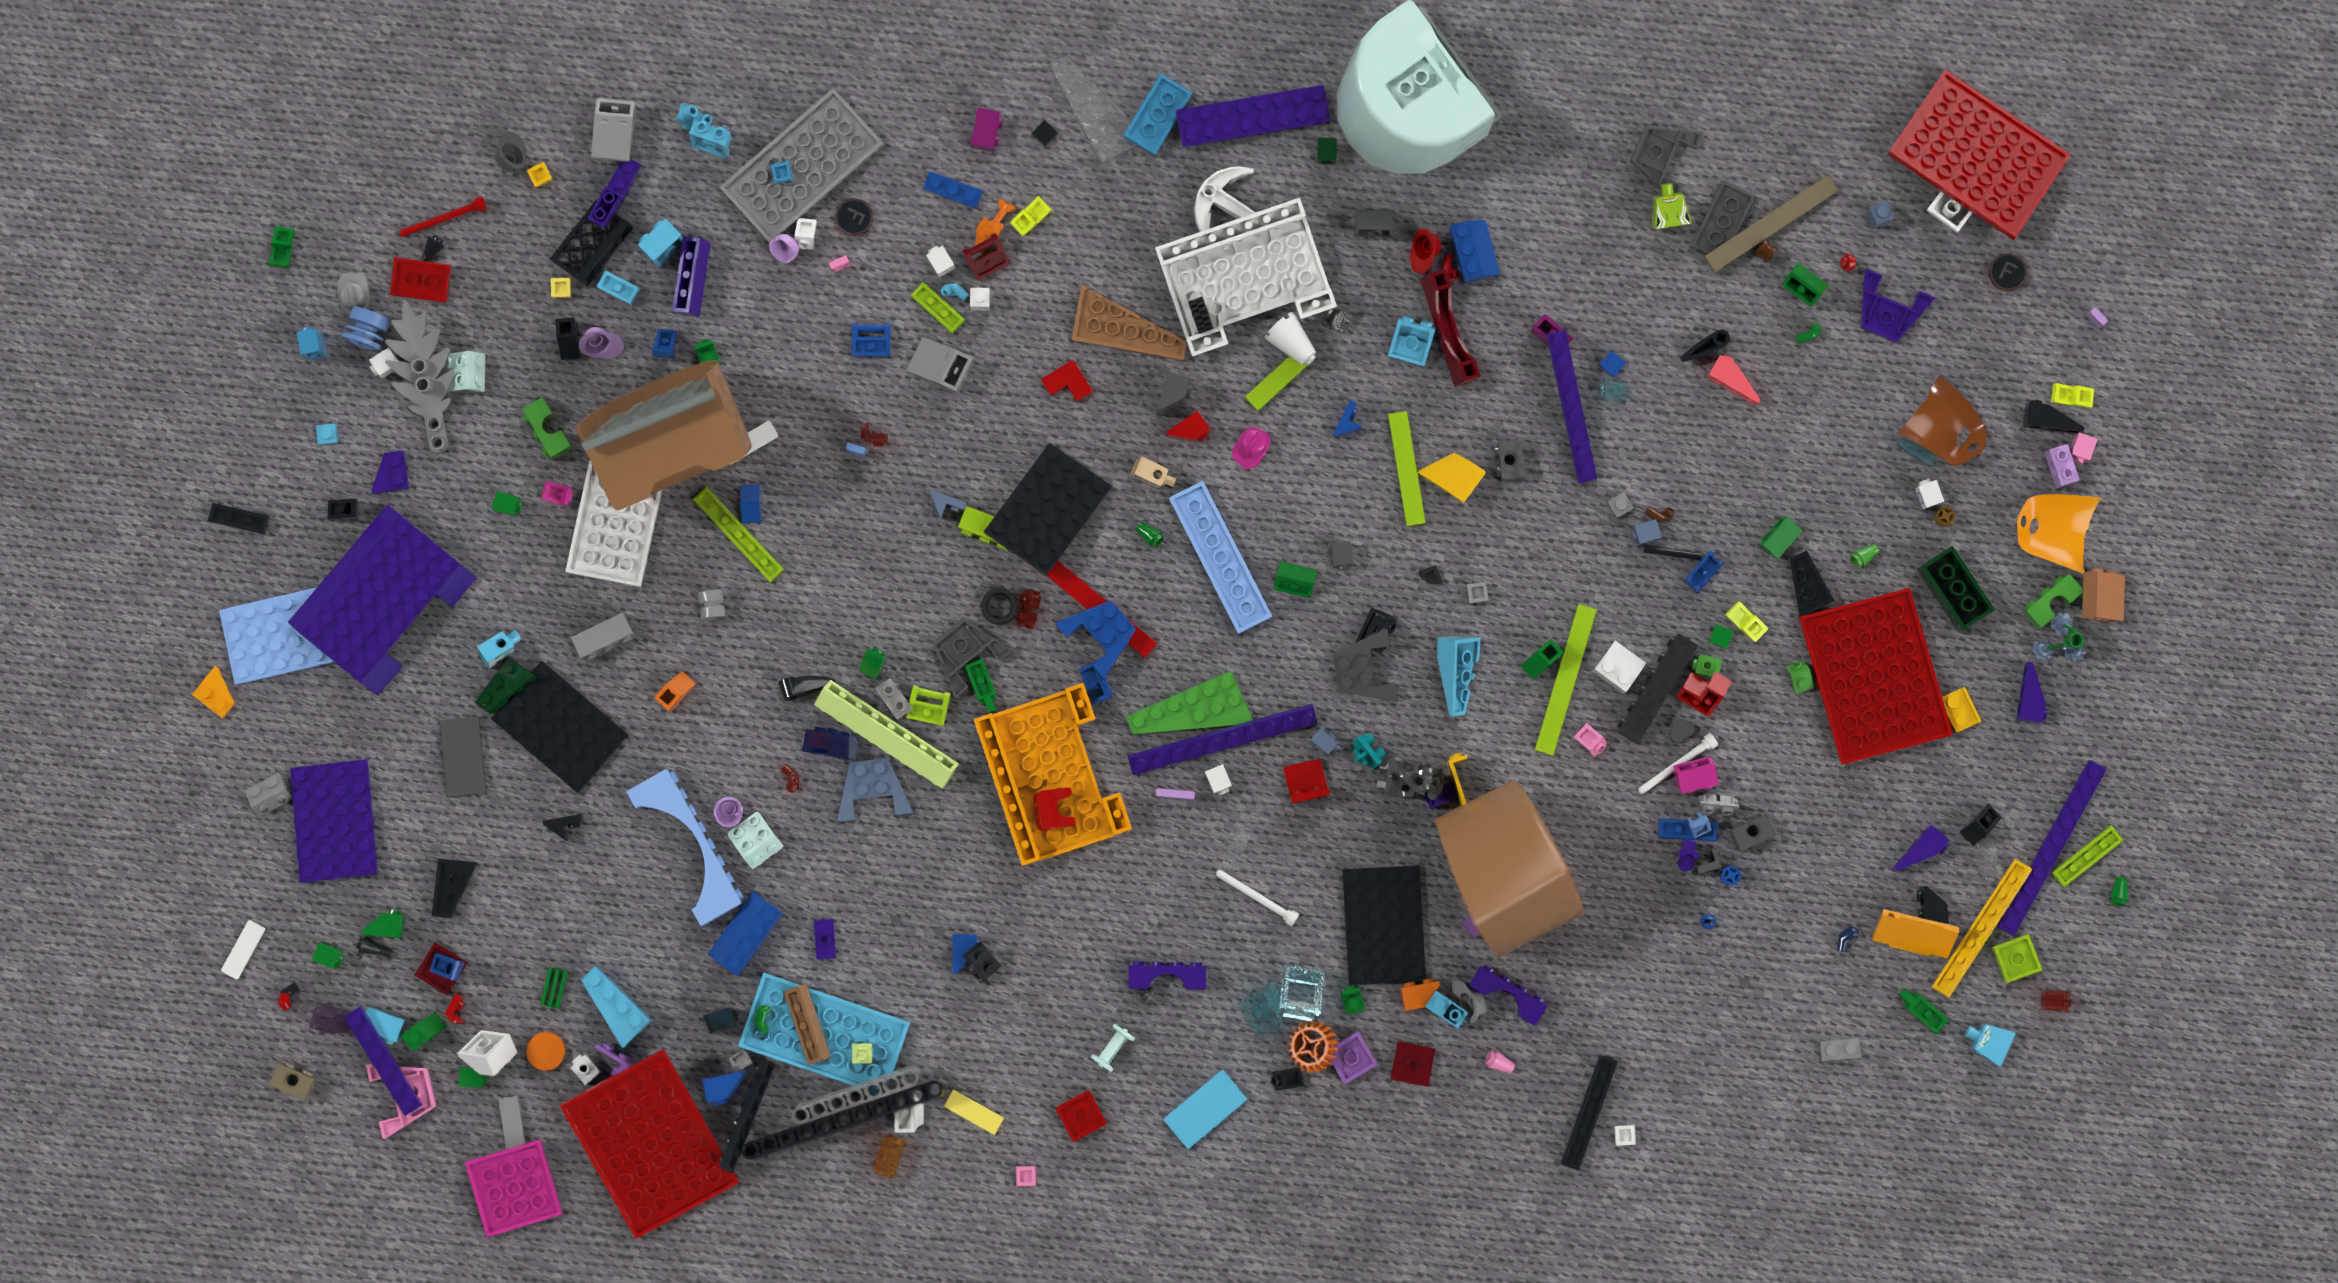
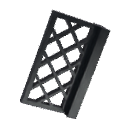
M595 200L550 258L552 262L577 279L585 287L590 285L634 229L629 222L615 214L612 219L619 221L615 228L608 229L607 224L605 229L595 231V224L587 220L597 200ZM585 223H591L592 231L582 233V226ZM605 233L606 239L604 242L596 244V235ZM592 235L593 244L583 246V237ZM573 238H579L580 246L570 248V241ZM594 248L593 256L585 258L584 250ZM581 250V259L572 260L571 252ZM568 252L567 262H559L557 260L561 253ZM582 263V270L577 275L573 272L572 264Z

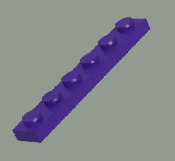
M360 1006L345 1015L344 1019L404 1116L422 1106L423 1104L363 1007Z

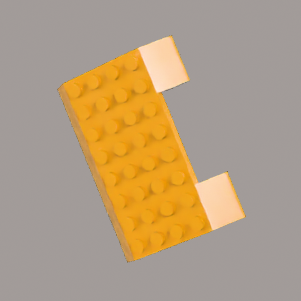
M1084 683L995 714L991 713L974 719L1022 866L1132 830L1121 793L1101 798L1078 729L1079 726L1095 720ZM1071 788L1072 796L1061 799L1057 804V809L1062 816L1075 817L1076 825L1046 831L1038 830L1033 802L1034 794L1041 790Z

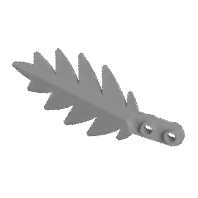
M403 300V320H391V323L406 341L387 339L385 342L396 354L408 362L386 360L385 363L397 374L414 383L392 382L391 385L403 396L420 405L409 406V409L416 414L424 416L429 447L432 451L440 453L445 451L448 446L443 412L451 403V398L444 400L443 398L450 388L455 370L452 369L439 378L437 377L448 359L450 348L447 347L432 356L441 330L436 329L424 336L427 315L423 313L416 317L408 301ZM437 421L438 427L433 428V423ZM437 440L442 441V444L439 447L436 446Z

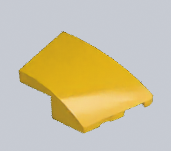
M1452 453L1417 472L1427 481L1435 484L1444 492L1451 494L1463 504L1486 474L1483 469L1456 453Z

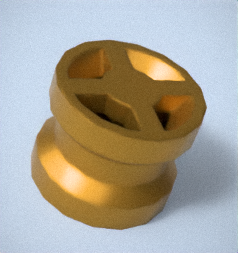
M1941 507L1935 512L1934 521L1938 526L1946 527L1954 522L1955 512L1950 507Z

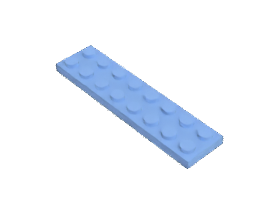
M1201 481L1171 496L1169 500L1237 633L1240 634L1272 618L1204 482Z

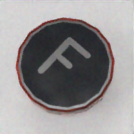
M847 199L836 210V224L840 231L846 235L854 237L864 234L872 226V210L861 199Z
M2010 253L2002 254L1995 258L1990 264L1988 271L1992 285L1998 290L2005 292L2020 288L2026 281L2028 274L2024 261L2017 255Z

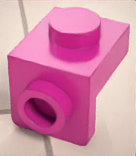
M545 481L540 499L560 506H567L573 497L572 487Z

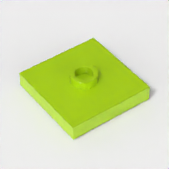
M2029 934L1992 947L2005 984L2043 971Z

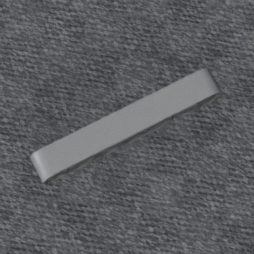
M908 1066L802 1102L794 1109L792 1119L797 1124H803L913 1087L920 1079V1070L916 1066ZM906 1073H913L915 1080H909L906 1077ZM888 1080H896L897 1086L889 1085ZM876 1085L879 1088V1092H872L870 1086ZM853 1091L859 1092L860 1095H861V1098H860V1099L854 1098V1097L852 1096V1092H853ZM834 1098H840L843 1104L837 1105L834 1102ZM816 1104H822L825 1110L819 1111L816 1108ZM798 1110H804L807 1116H799Z

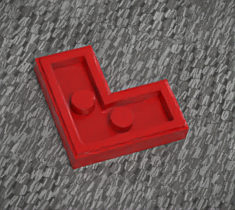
M1074 360L1069 361L1041 379L1050 396L1065 387H1068L1077 402L1093 393Z

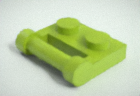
M913 685L909 701L913 709L907 713L906 718L944 726L951 692L945 691V693ZM917 695L943 700L942 706L917 701Z

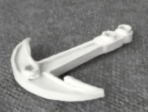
M1229 167L1217 171L1205 180L1196 195L1194 205L1195 221L1200 232L1210 229L1211 213H1209L1212 205L1237 219L1256 213L1222 190L1227 183L1232 184L1239 178L1253 174L1254 169ZM1205 191H1209L1211 195L1205 194Z

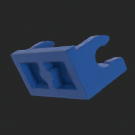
M1709 551L1683 581L1697 594L1722 566L1723 562L1720 559H1716L1712 551Z
M1095 662L1079 669L1093 705L1113 697L1106 678L1103 679L1092 667Z

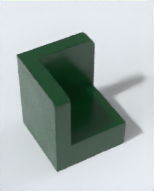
M1318 137L1317 164H1336L1337 138Z

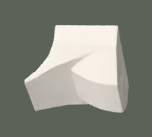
M914 1093V1094H913V1099H914L915 1101H919L920 1099L917 1098L916 1095H915V1093ZM897 1097L895 1105L900 1107L903 1104L902 1097ZM924 1104L895 1113V1133L915 1132L920 1125L924 1124Z

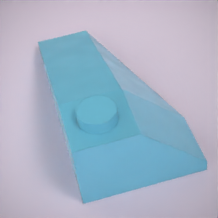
M1448 636L1438 638L1437 659L1449 716L1465 715L1470 697V690L1467 689L1468 684L1475 677V674L1471 673L1474 662L1478 663L1480 657V637Z

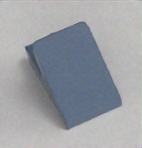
M931 489L930 494L941 520L947 506L950 507L949 510L958 514L961 511L964 512L966 506H968L966 502Z

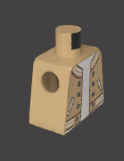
M1144 457L1136 459L1129 476L1157 489L1162 485L1172 489L1176 478L1167 475L1169 469ZM1154 472L1158 475L1157 479H1155L1153 476Z

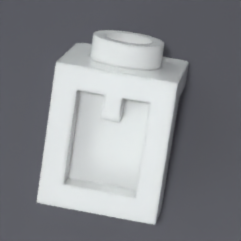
M797 219L795 241L799 248L814 249L817 220Z

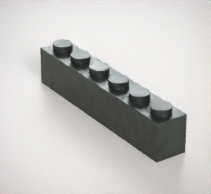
M1679 633L1675 637L1671 636L1666 644L1669 648L1666 653L1662 652L1656 661L1659 663L1657 668L1650 670L1646 677L1649 681L1646 686L1641 685L1637 692L1639 695L1636 702L1632 700L1627 708L1629 714L1626 718L1622 717L1617 725L1619 728L1617 733L1635 744L1641 741L1698 647L1696 643Z

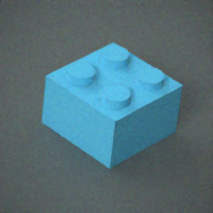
M666 218L663 221H658L653 226L654 230L649 234L643 235L638 244L642 252L658 268L683 243L682 235Z

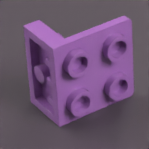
M608 1043L595 1046L596 1049L620 1063L619 1066H615L611 1076L634 1065L631 1062L633 1060L631 1057L624 1053L617 1054L615 1052L616 1048Z

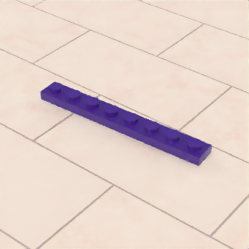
M1566 330L1548 333L1546 337L1578 483L1596 480L1597 474Z

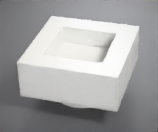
M1634 1125L1614 1126L1615 1146L1636 1145Z

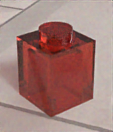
M2041 991V1010L2068 1011V1007H2071L2072 1000L2069 991Z

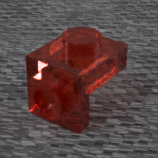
M865 423V428H861V439H865L866 444H873V447L882 448L884 444H889L888 434H870L869 423Z

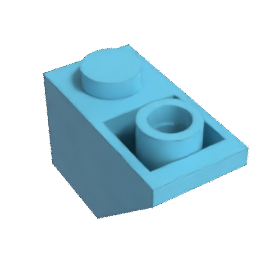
M1435 991L1425 1006L1426 1009L1457 1029L1468 1014L1467 1011L1438 991Z

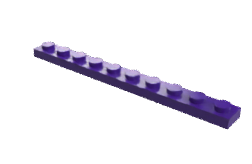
M1309 704L1130 754L1127 757L1132 775L1318 724L1314 706Z
M2088 760L2029 866L2032 868L2031 873L1998 922L1997 928L2011 936H2015L2107 769Z

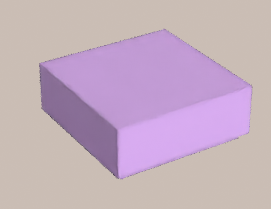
M2093 308L2086 314L2098 328H2101L2108 322L2106 317L2097 308Z

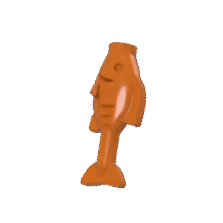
M999 199L1000 209L994 219L989 221L984 217L978 224L975 245L989 239L990 235L994 233L999 236L1000 231L1004 228V224L1000 223L1006 213L1016 210V207Z

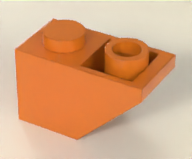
M681 671L654 698L669 712H672L695 687L696 683Z
M1434 978L1423 980V984L1415 985V982L1404 983V988H1400L1404 1011L1424 1008L1439 987V981L1435 982Z

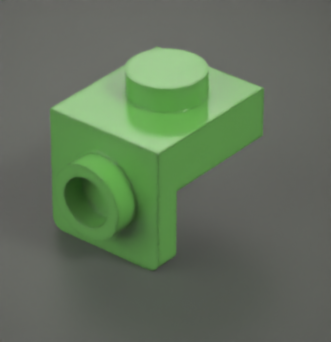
M1797 661L1786 667L1796 694L1814 688L1810 669L1804 661Z

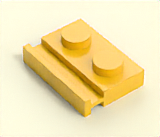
M1965 687L1942 697L1949 722L1955 733L1981 722Z

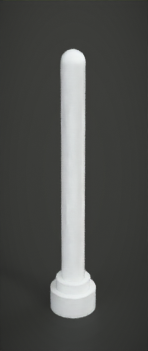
M1711 733L1705 735L1701 744L1639 787V793H1646L1674 773L1673 765L1689 762L1704 750L1717 747L1719 744Z
M1222 870L1216 872L1218 878L1284 917L1285 923L1291 927L1299 916L1298 912L1285 910Z

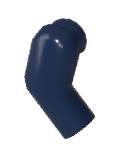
M1848 927L1839 934L1837 951L1847 952L1848 942L1853 938L1859 937L1860 932L1857 928Z

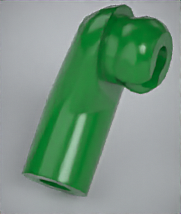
M1810 324L1811 331L1797 334V343L1811 341L1821 334L1820 324Z
M766 1004L759 1006L754 1016V1022L760 1034L769 1031L765 1019L771 1012V1009Z

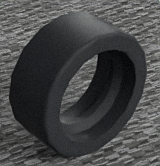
M994 588L984 595L981 602V611L985 619L990 623L1005 625L1016 616L1018 609L1017 601L1014 595L1007 589ZM998 595L1005 596L1011 606L1009 613L1001 618L992 616L988 610L989 601Z

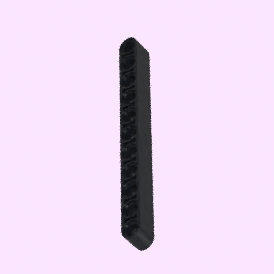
M936 1080L929 1081L747 1142L742 1147V1154L746 1159L758 1160L940 1099L945 1095L946 1087L942 1082ZM938 1084L940 1092L937 1095H933L931 1089L934 1085ZM919 1090L922 1097L919 1101H915L913 1094ZM897 1097H902L903 1104L900 1107L895 1105ZM879 1103H883L885 1106L882 1113H878L876 1110ZM861 1109H865L866 1117L861 1120L858 1117V1113ZM843 1115H846L848 1117V1123L842 1126L840 1124V1118ZM828 1121L830 1124L829 1130L824 1132L821 1126L823 1122ZM809 1127L811 1129V1135L808 1138H805L803 1135V1131L805 1128ZM790 1133L793 1136V1141L787 1144L785 1136ZM772 1139L775 1146L772 1150H768L767 1142ZM751 1146L756 1148L754 1156H750L748 1152Z

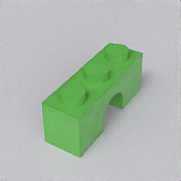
M543 397L522 408L525 412L522 416L528 425L531 424L534 430L532 433L537 441L541 440L544 445L541 449L546 457L550 456L552 460H555L573 449L562 430L554 434L546 433L545 424L554 415Z
M2061 574L2053 581L2055 583L2053 587L2049 588L2047 586L2039 593L2041 596L2036 601L2032 599L2025 605L2026 610L2022 613L2037 630L2056 616L2050 608L2052 598H2059L2068 605L2083 593V588L2070 574L2065 576Z

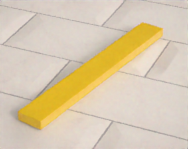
M2014 859L1934 982L1932 988L1935 991L1950 998L2031 873V867Z

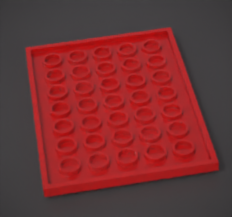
M1946 69L1887 153L1891 158L2012 240L2017 237L2071 155Z
M1910 588L1798 618L1841 765L1953 735Z
M664 1048L560 1104L562 1112L635 1239L739 1183L734 1172L731 1174L719 1168L720 1158L724 1153Z

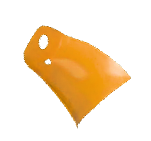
M2043 494L2029 498L2017 519V534L2020 547L2029 554L2084 574V537L2101 497ZM2023 516L2026 517V524L2024 527L2021 526V519ZM2032 519H2037L2039 527L2032 534L2030 533Z

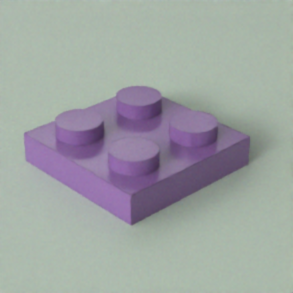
M1358 1031L1334 1045V1047L1339 1049L1333 1052L1337 1058H1330L1344 1085L1378 1065Z

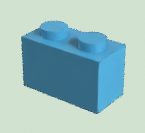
M305 327L301 329L302 331L296 332L300 354L304 358L311 361L327 357L323 334L316 328Z

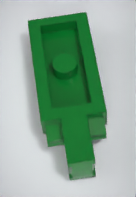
M980 659L965 665L978 702H980L981 706L986 704L989 713L996 711L993 701L997 700L996 692L984 660Z
M1902 989L1898 994L1905 1001L1903 1006L1934 1034L1937 1035L1949 1021L1947 1017L1920 994L1913 992L1911 995L1905 989Z

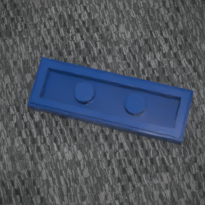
M1659 819L1658 838L1717 841V822L1710 821L1712 830L1694 839L1688 820Z

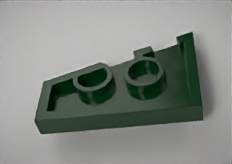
M508 656L474 703L491 715L508 702L509 697L516 692L522 691L527 683L535 681L538 677Z

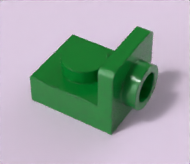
M704 339L697 342L698 345L694 346L700 363L717 359L719 365H721L712 340Z
M1355 985L1344 987V992H1341L1346 1015L1364 1011L1365 1006L1360 987L1356 988Z

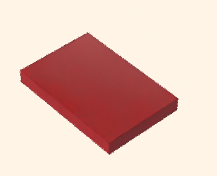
M394 257L390 295L447 303L452 265Z

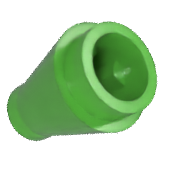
M1872 544L1853 551V554L1850 555V560L1856 568H1864L1880 553L1879 548Z

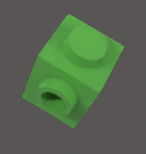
M1698 655L1697 659H1693L1691 669L1694 670V674L1710 679L1715 671L1717 673L1720 672L1722 659Z

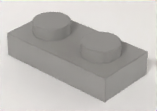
M1859 1038L1819 1042L1821 1061L1861 1058Z

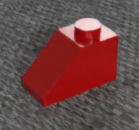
M1197 410L1166 431V435L1168 438L1195 443L1198 440L1202 442L1207 439L1211 429Z

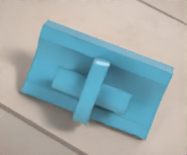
M683 102L680 104V110L675 120L683 124V129L689 130L694 120L699 122L703 120L711 125L713 118L708 114L703 115L698 112L697 107L692 104L687 105Z

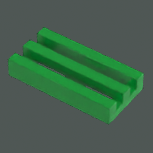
M552 967L548 968L540 1005L560 1009L568 971ZM552 972H555L549 1002H546ZM561 973L563 976L556 1004H553L559 974Z

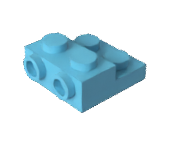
M694 120L689 132L691 146L727 159L730 153V132L723 127H713L706 121L701 120L699 122Z
M1403 315V318L1399 317L1388 356L1425 366L1435 327H1432L1433 324L1428 321L1417 323L1414 322L1413 317Z

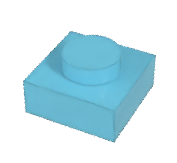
M336 424L316 426L318 445L338 443Z

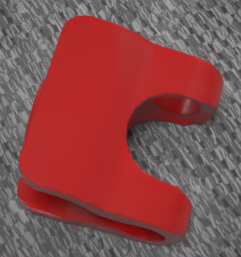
M1071 788L1041 790L1034 794L1033 802L1038 830L1046 831L1076 825L1075 817L1062 816L1057 809V804L1061 799L1072 796Z

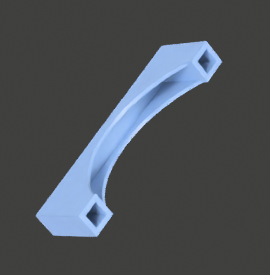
M665 769L626 792L636 809L646 807L667 812L682 821L697 838L704 856L705 879L696 907L691 910L700 926L703 927L742 905L744 897L739 888L735 890L732 884L735 881L731 873L725 872L723 868L725 862L721 855L717 856L713 850L716 848L711 838L707 839L704 832L707 830L702 821L698 822L695 818V815H697L695 808L692 804L688 805L685 800L688 796L683 788L679 789L676 783L679 781L674 771L670 772L668 769Z

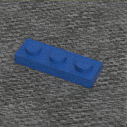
M929 171L923 187L925 191L977 209L983 193L980 189Z

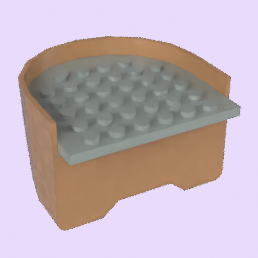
M717 359L687 367L641 386L593 411L575 427L581 439V445L588 454L611 506L617 510L643 501L655 492L709 470L715 471L742 460L752 447L751 440Z

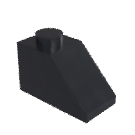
M1988 803L1961 829L1960 833L1966 841L1974 846L1990 833L2002 817Z

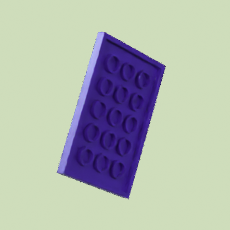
M368 760L290 768L300 883L377 875L378 865Z

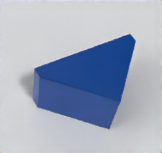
M760 484L741 485L739 502L742 523H760Z
M436 953L430 972L450 980L459 981L465 962Z

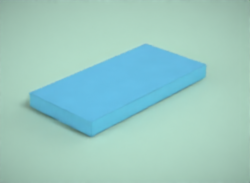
M1222 1069L1163 1120L1185 1147L1189 1149L1243 1104L1247 1098Z

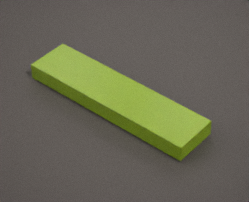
M1289 356L1248 393L1245 399L1258 412L1308 365L1306 363L1301 365Z
M2110 825L2052 871L2051 874L2065 888L2124 840L2114 827Z

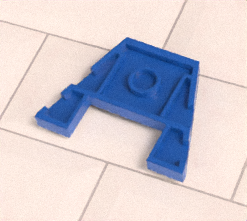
M1112 601L1056 623V627L1066 638L1083 626L1105 650L1106 654L1092 665L1103 679L1108 676L1110 669L1115 665L1117 658L1136 631L1133 624Z

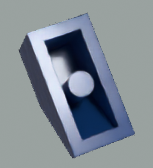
M953 934L952 973H958L965 966L967 961L962 955L980 941L976 934Z

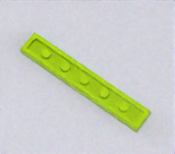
M1407 411L1388 414L1406 527L1425 524Z
M707 487L692 499L770 583L784 571L778 562Z

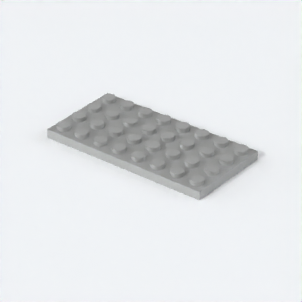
M832 88L723 183L720 189L770 243L774 237L783 234L798 218H801L884 144L837 91ZM789 161L793 181L774 184L770 165Z

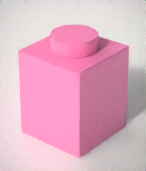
M2082 433L2075 435L2070 449L2073 462L2083 464L2090 461L2097 439Z

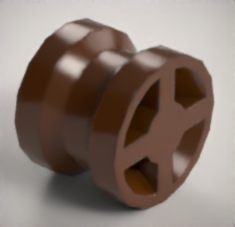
M1766 239L1754 254L1761 256L1766 263L1778 248L1770 245Z

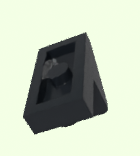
M355 498L328 500L327 519L358 521L359 501Z
M582 814L542 822L545 827L565 841H568L566 826L569 829L580 827V823H584V817Z

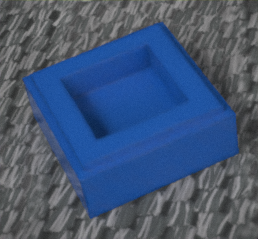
M1611 351L1599 366L1613 378L1626 362Z

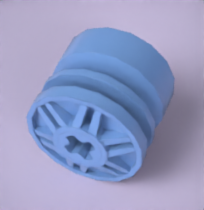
M353 306L348 318L356 324L355 326L345 325V329L352 332V334L343 332L341 337L357 347L380 351L381 346L374 341L383 342L384 339L377 335V332H387L391 320L373 311Z

